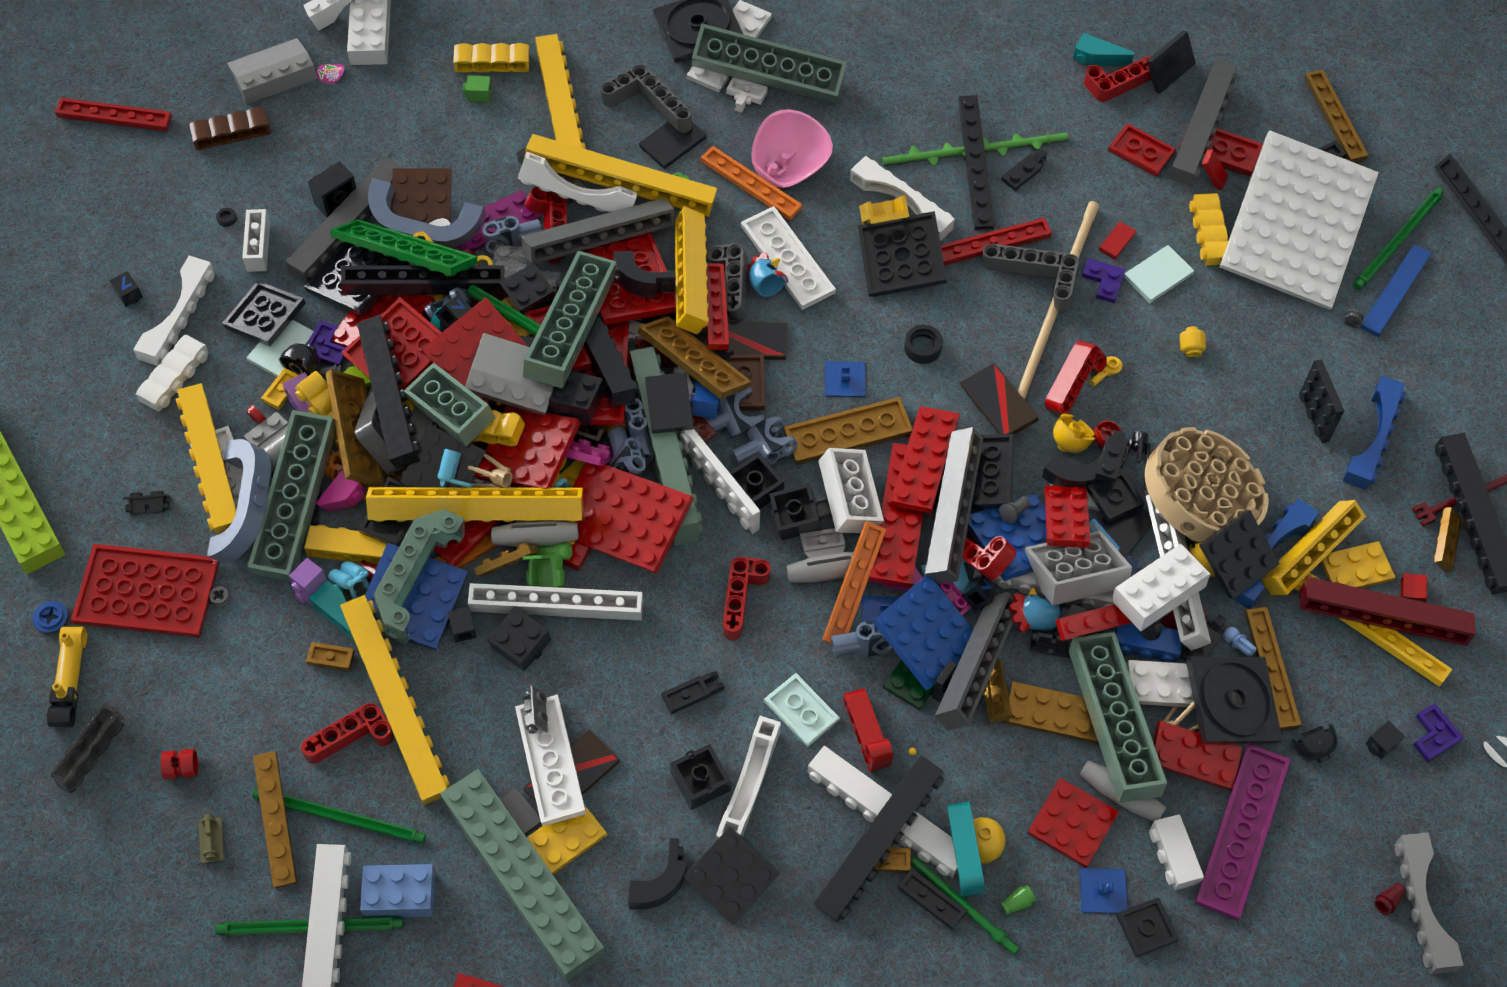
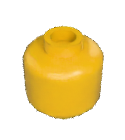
M1187 327L1186 331L1180 334V350L1187 357L1201 356L1206 350V334L1204 331L1199 330L1198 327Z

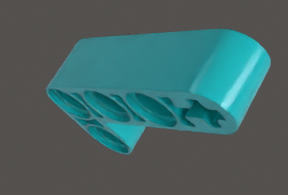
M970 802L947 804L961 896L985 894L984 878Z

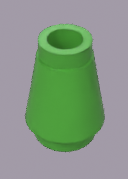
M1028 885L1020 886L1001 902V906L1008 915L1033 906L1032 903L1036 901V898Z

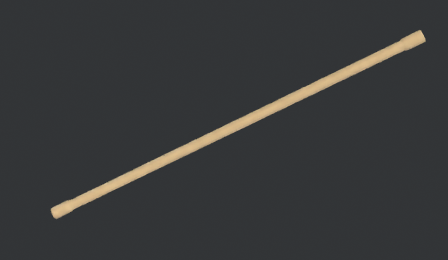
M1094 201L1088 203L1083 216L1084 219L1070 254L1076 255L1078 259L1099 209V204ZM1054 297L1017 390L1024 400L1058 314V310L1054 307Z

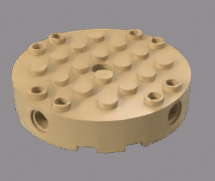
M1196 427L1181 428L1180 431L1171 432L1156 447L1147 460L1145 482L1151 500L1170 526L1191 540L1202 543L1245 510L1252 512L1259 525L1267 513L1269 503L1268 493H1265L1263 487L1265 481L1259 469H1254L1248 461L1250 457L1238 445L1216 432L1210 430L1205 432L1196 430Z

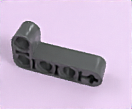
M737 243L713 246L708 250L707 256L711 263L724 264L727 312L732 319L741 320L747 312L748 256L743 247Z

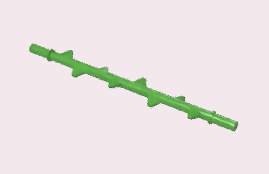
M1016 133L1012 140L989 143L983 136L985 151L997 150L1001 156L1006 155L1008 148L1032 145L1036 150H1040L1043 143L1050 144L1051 142L1068 140V133L1046 134V136L1022 138ZM945 143L941 150L920 152L915 146H911L909 154L903 155L902 153L897 156L882 157L883 165L904 164V162L927 159L934 166L937 164L939 157L963 155L965 157L964 147L953 148L949 143Z

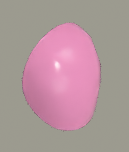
M790 109L779 110L770 114L760 125L752 146V163L755 171L761 178L775 187L785 188L807 179L818 171L830 158L833 144L826 129L811 116Z

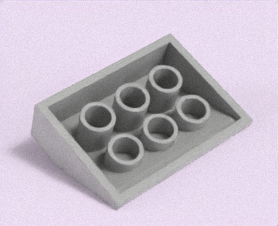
M297 38L227 63L246 104L317 79L314 64Z
M483 333L465 385L467 389L479 397L541 415L546 414L549 398L554 389L552 385L523 377L524 359L530 347Z
M1101 530L1090 533V548L1048 546L1047 543L1025 547L1026 555L1042 593L1052 605L1112 592L1115 590V587L1131 577L1132 566Z

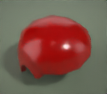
M1105 420L1100 422L1094 429L1095 443L1104 449L1107 436H1112L1114 430L1122 432L1121 428L1113 421Z

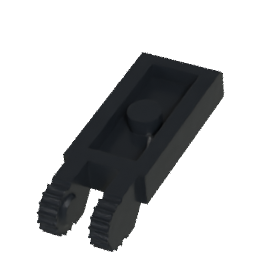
M717 671L703 676L700 675L661 693V697L670 714L672 715L725 689L723 683H717L708 688L705 685L718 678Z

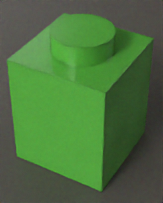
M468 75L467 83L463 84V94H466L467 101L490 103L492 90L490 76Z

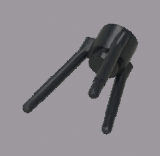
M1136 431L1132 434V439L1128 440L1120 467H1123L1131 448L1137 452V463L1141 462L1142 452L1145 451L1147 463L1150 456V443H1148L1149 435L1146 432Z

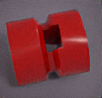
M195 748L182 749L180 753L176 750L162 751L160 763L164 780L178 779L180 775L183 778L198 776V754Z

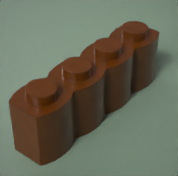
M254 107L247 111H236L227 116L218 115L209 120H196L189 124L196 150L208 149L214 146L271 134L265 107Z

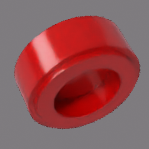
M251 405L246 410L247 414L257 424L266 420L265 416L255 406Z

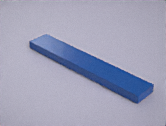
M1415 244L1412 246L1363 321L1361 329L1376 337L1380 335L1429 259L1431 252Z

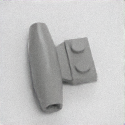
M277 411L244 435L246 441L267 452L271 462V472L276 468L288 422Z
M515 520L516 522L493 527L491 530L493 545L516 547L523 543L549 546L578 540L579 538L577 522L558 520Z
M835 528L801 533L800 541L803 553L807 559L786 566L788 582L815 583L845 578L854 552H844L846 544L843 533L836 532Z
M1088 760L1080 773V776L1099 793L1141 817L1151 821L1159 820L1167 808L1156 798L1118 803L1108 769L1105 766Z

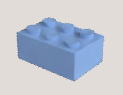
M433 865L363 866L360 906L363 917H433L435 870Z

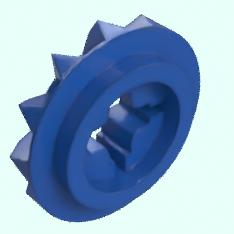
M45 602L34 611L33 624L39 632L42 631L46 634L49 632L57 633V630L64 627L65 622L68 620V611L60 602ZM53 613L56 619H52L49 623L46 617H50Z

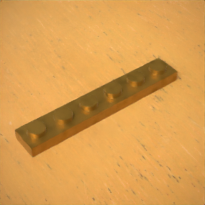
M1324 70L1306 73L1304 79L1338 144L1347 153L1346 159L1354 163L1367 160L1368 153Z
M1268 608L1246 609L1245 617L1253 645L1257 649L1256 655L1266 659L1280 730L1300 728L1301 721Z
M271 751L254 755L253 760L273 888L298 884L277 752Z

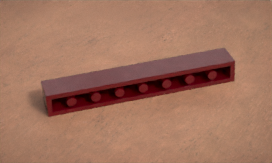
M1306 577L1300 588L1301 610L1467 646L1475 636L1474 613L1343 585L1337 582L1320 580L1318 578Z

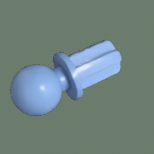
M1228 627L1224 630L1223 639L1227 643L1232 644L1234 649H1239L1249 657L1254 655L1257 650L1256 647L1247 640L1244 634H1240L1237 628Z

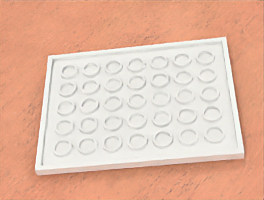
M1269 130L1219 268L1331 310L1379 172Z

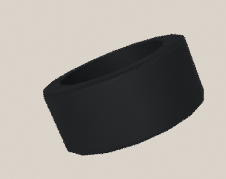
M929 325L914 326L907 332L905 337V354L910 360L920 364H927L937 360L941 354L942 335L936 328ZM920 336L928 337L935 342V348L927 352L918 351L912 346V340Z

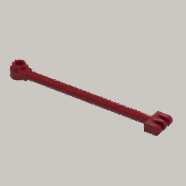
M1507 475L1486 483L1487 491L1507 484ZM1453 497L1430 508L1424 502L1416 505L1411 510L1413 513L1422 511L1416 517L1418 520L1426 517L1421 522V525L1424 527L1435 522L1436 517L1434 515L1442 512L1444 508L1456 506V500Z

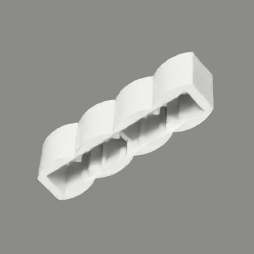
M184 335L177 342L174 349L165 356L162 363L153 370L149 378L138 388L136 392L138 400L158 412L166 408L170 403V398L175 393H178V389H182L183 382L194 375L196 367L200 363L206 361L208 357L206 345L188 335Z

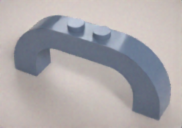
M372 178L369 187V207L380 226L411 236L417 232H424L434 243L449 248L457 247L470 241L480 231L487 215L483 206L465 202L461 214L455 222L447 226H436L392 213L391 201L395 189L390 182Z
M235 439L227 442L224 456L225 462L239 469L243 468V475L233 522L223 533L210 537L207 557L222 564L236 560L248 550L259 533L265 513L271 476L270 458L265 450L244 439Z

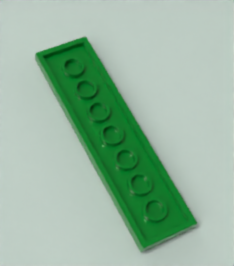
M360 219L330 229L331 237L339 239L340 242L352 243L356 247H364L371 252H380L384 256L398 258L399 261H408L415 266L426 267L430 271L442 272L446 276H454L457 272L468 270L469 267L478 264V256Z

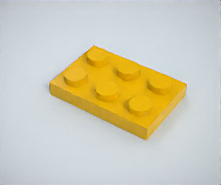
M1379 541L1331 552L1321 561V565L1330 582L1365 588L1394 581L1395 575Z
M586 806L585 815L542 826L527 837L552 874L558 872L607 836L606 831Z

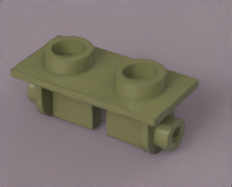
M205 814L204 818L199 820L201 864L224 861L222 817L213 818L212 814Z

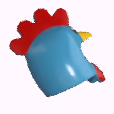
M763 252L760 257L754 256L751 259L752 263L748 264V282L756 293L763 297L777 294L784 284L789 282L787 276L777 270L780 258L771 260L768 254Z
M1032 588L1027 596L1019 593L1013 595L1014 603L1009 605V610L1014 612L1012 621L1013 623H1018V630L1020 632L1027 631L1028 628L1036 631H1049L1056 627L1055 620L1059 619L1060 615L1059 604L1052 605L1047 598H1040L1035 588Z

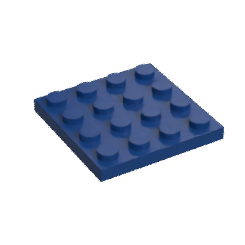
M1036 494L1026 496L1030 500L1031 506L1021 512L1020 516L1012 524L1002 520L999 508H988L970 514L967 529L983 550L997 536L1004 537L1016 549L1015 558L1000 575L1004 581L1034 572L1026 555L1025 547L1047 543L1045 506Z
M387 543L365 594L367 602L372 600L376 613H373L375 620L380 619L376 607L374 593L399 549V546ZM430 557L428 558L403 605V608L410 615L409 624L405 629L407 633L411 634L410 642L437 650L449 621L448 612L453 611L468 571Z
M928 576L923 577L872 621L925 690L930 689L935 684L950 660L956 664L959 663L973 632L972 627L935 580Z

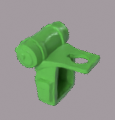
M565 542L556 545L538 546L539 554L523 556V559L529 561V570L526 571L527 586L563 588L565 579L562 565L563 560H569L572 556L571 543Z

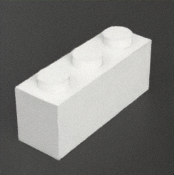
M266 209L246 210L242 259L247 272L267 271L270 220Z
M1180 814L1155 820L1149 830L1152 842H1156L1158 846V859L1161 864L1164 863L1167 870L1165 876L1168 884H1172L1174 891L1200 884L1204 876Z

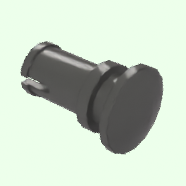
M1022 496L1014 503L1003 504L999 508L1000 517L1006 523L1012 524L1020 516L1021 512L1030 508L1031 502L1027 497Z

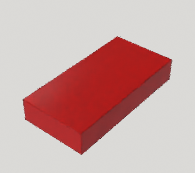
M1213 149L1207 150L1202 166L1215 188L1223 190L1228 174Z
M1119 222L1101 244L1099 251L1116 260L1134 237L1136 230Z

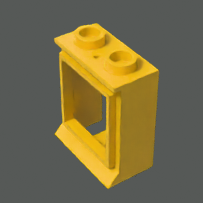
M905 195L890 201L887 200L871 204L870 201L859 206L862 225L909 217Z

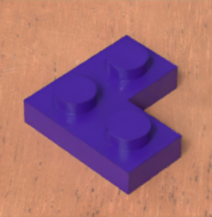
M1088 258L1082 277L1100 282L1096 298L1115 303L1126 269Z
M320 320L307 344L316 348L321 362L332 366L334 364L342 366L345 357L341 352L346 347L331 342L338 326Z
M1435 703L1417 714L1416 718L1427 730L1428 734L1417 740L1413 746L1426 762L1434 759L1463 739V736Z

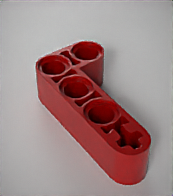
M1152 56L1144 57L1109 75L1101 67L1091 65L1086 69L1084 85L1098 101H1109L1152 80L1147 60Z
M534 187L525 201V206L531 212L543 214L544 230L567 224L566 199L553 191L546 192L539 187ZM563 256L550 259L547 261L553 264H557L561 261Z
M1083 341L1075 343L1045 399V408L1061 415L1068 414L1091 370L1102 372L1105 369L1107 357L1097 345Z
M1002 536L992 539L984 550L966 538L962 561L987 579L995 580L1016 556V549Z
M737 557L730 564L723 618V634L729 640H736L742 634L748 584L764 585L770 580L771 566L764 559ZM741 568L744 569V571L737 572L736 569ZM757 571H764L766 573L758 574ZM739 587V588H741L742 590H740V591H735V590H733V588ZM733 606H737L740 609L732 610L730 608ZM731 621H735L734 629H731Z
M862 688L843 694V701L851 724L855 726L853 728L858 743L862 745L860 748L866 764H869V767H867L869 772L891 766L893 760L892 747L889 740L883 738L866 690Z
M368 703L305 739L301 744V750L309 763H318L370 733L375 743L379 746L389 745L393 741L394 735L389 722L380 708L374 703ZM370 714H376L374 718L367 719ZM352 725L357 726L354 730H347ZM387 731V734L384 736H378L379 732ZM333 736L337 737L335 741L328 742L329 738Z

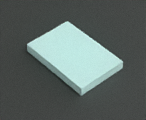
M1167 245L1126 272L1124 278L1151 303L1192 276L1194 270Z
M292 320L271 347L259 342L247 356V361L278 377L284 369L279 362L283 351L295 343L306 345L314 331Z
M797 673L764 698V703L807 748L840 721V717Z

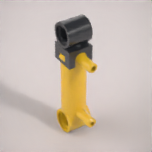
M61 627L60 653L55 684H53L50 691L49 702L51 705L47 711L49 727H73L75 724V709H77L79 697L77 686L83 648L86 647L87 643L86 627Z

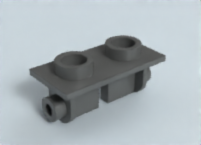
M531 685L530 691H527L523 697L525 712L529 713L532 711V713L525 715V728L529 734L536 733L538 729L548 732L546 695L543 691Z

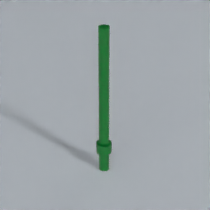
M916 856L910 861V864L939 890L967 910L966 913L992 936L991 939L1003 945L1013 955L1017 953L1019 947L1006 937L1007 934L1001 928L997 929Z

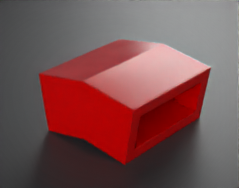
M574 542L571 545L572 556L569 560H563V564L580 571L591 549Z
M1404 573L1401 577L1400 597L1427 603V575Z

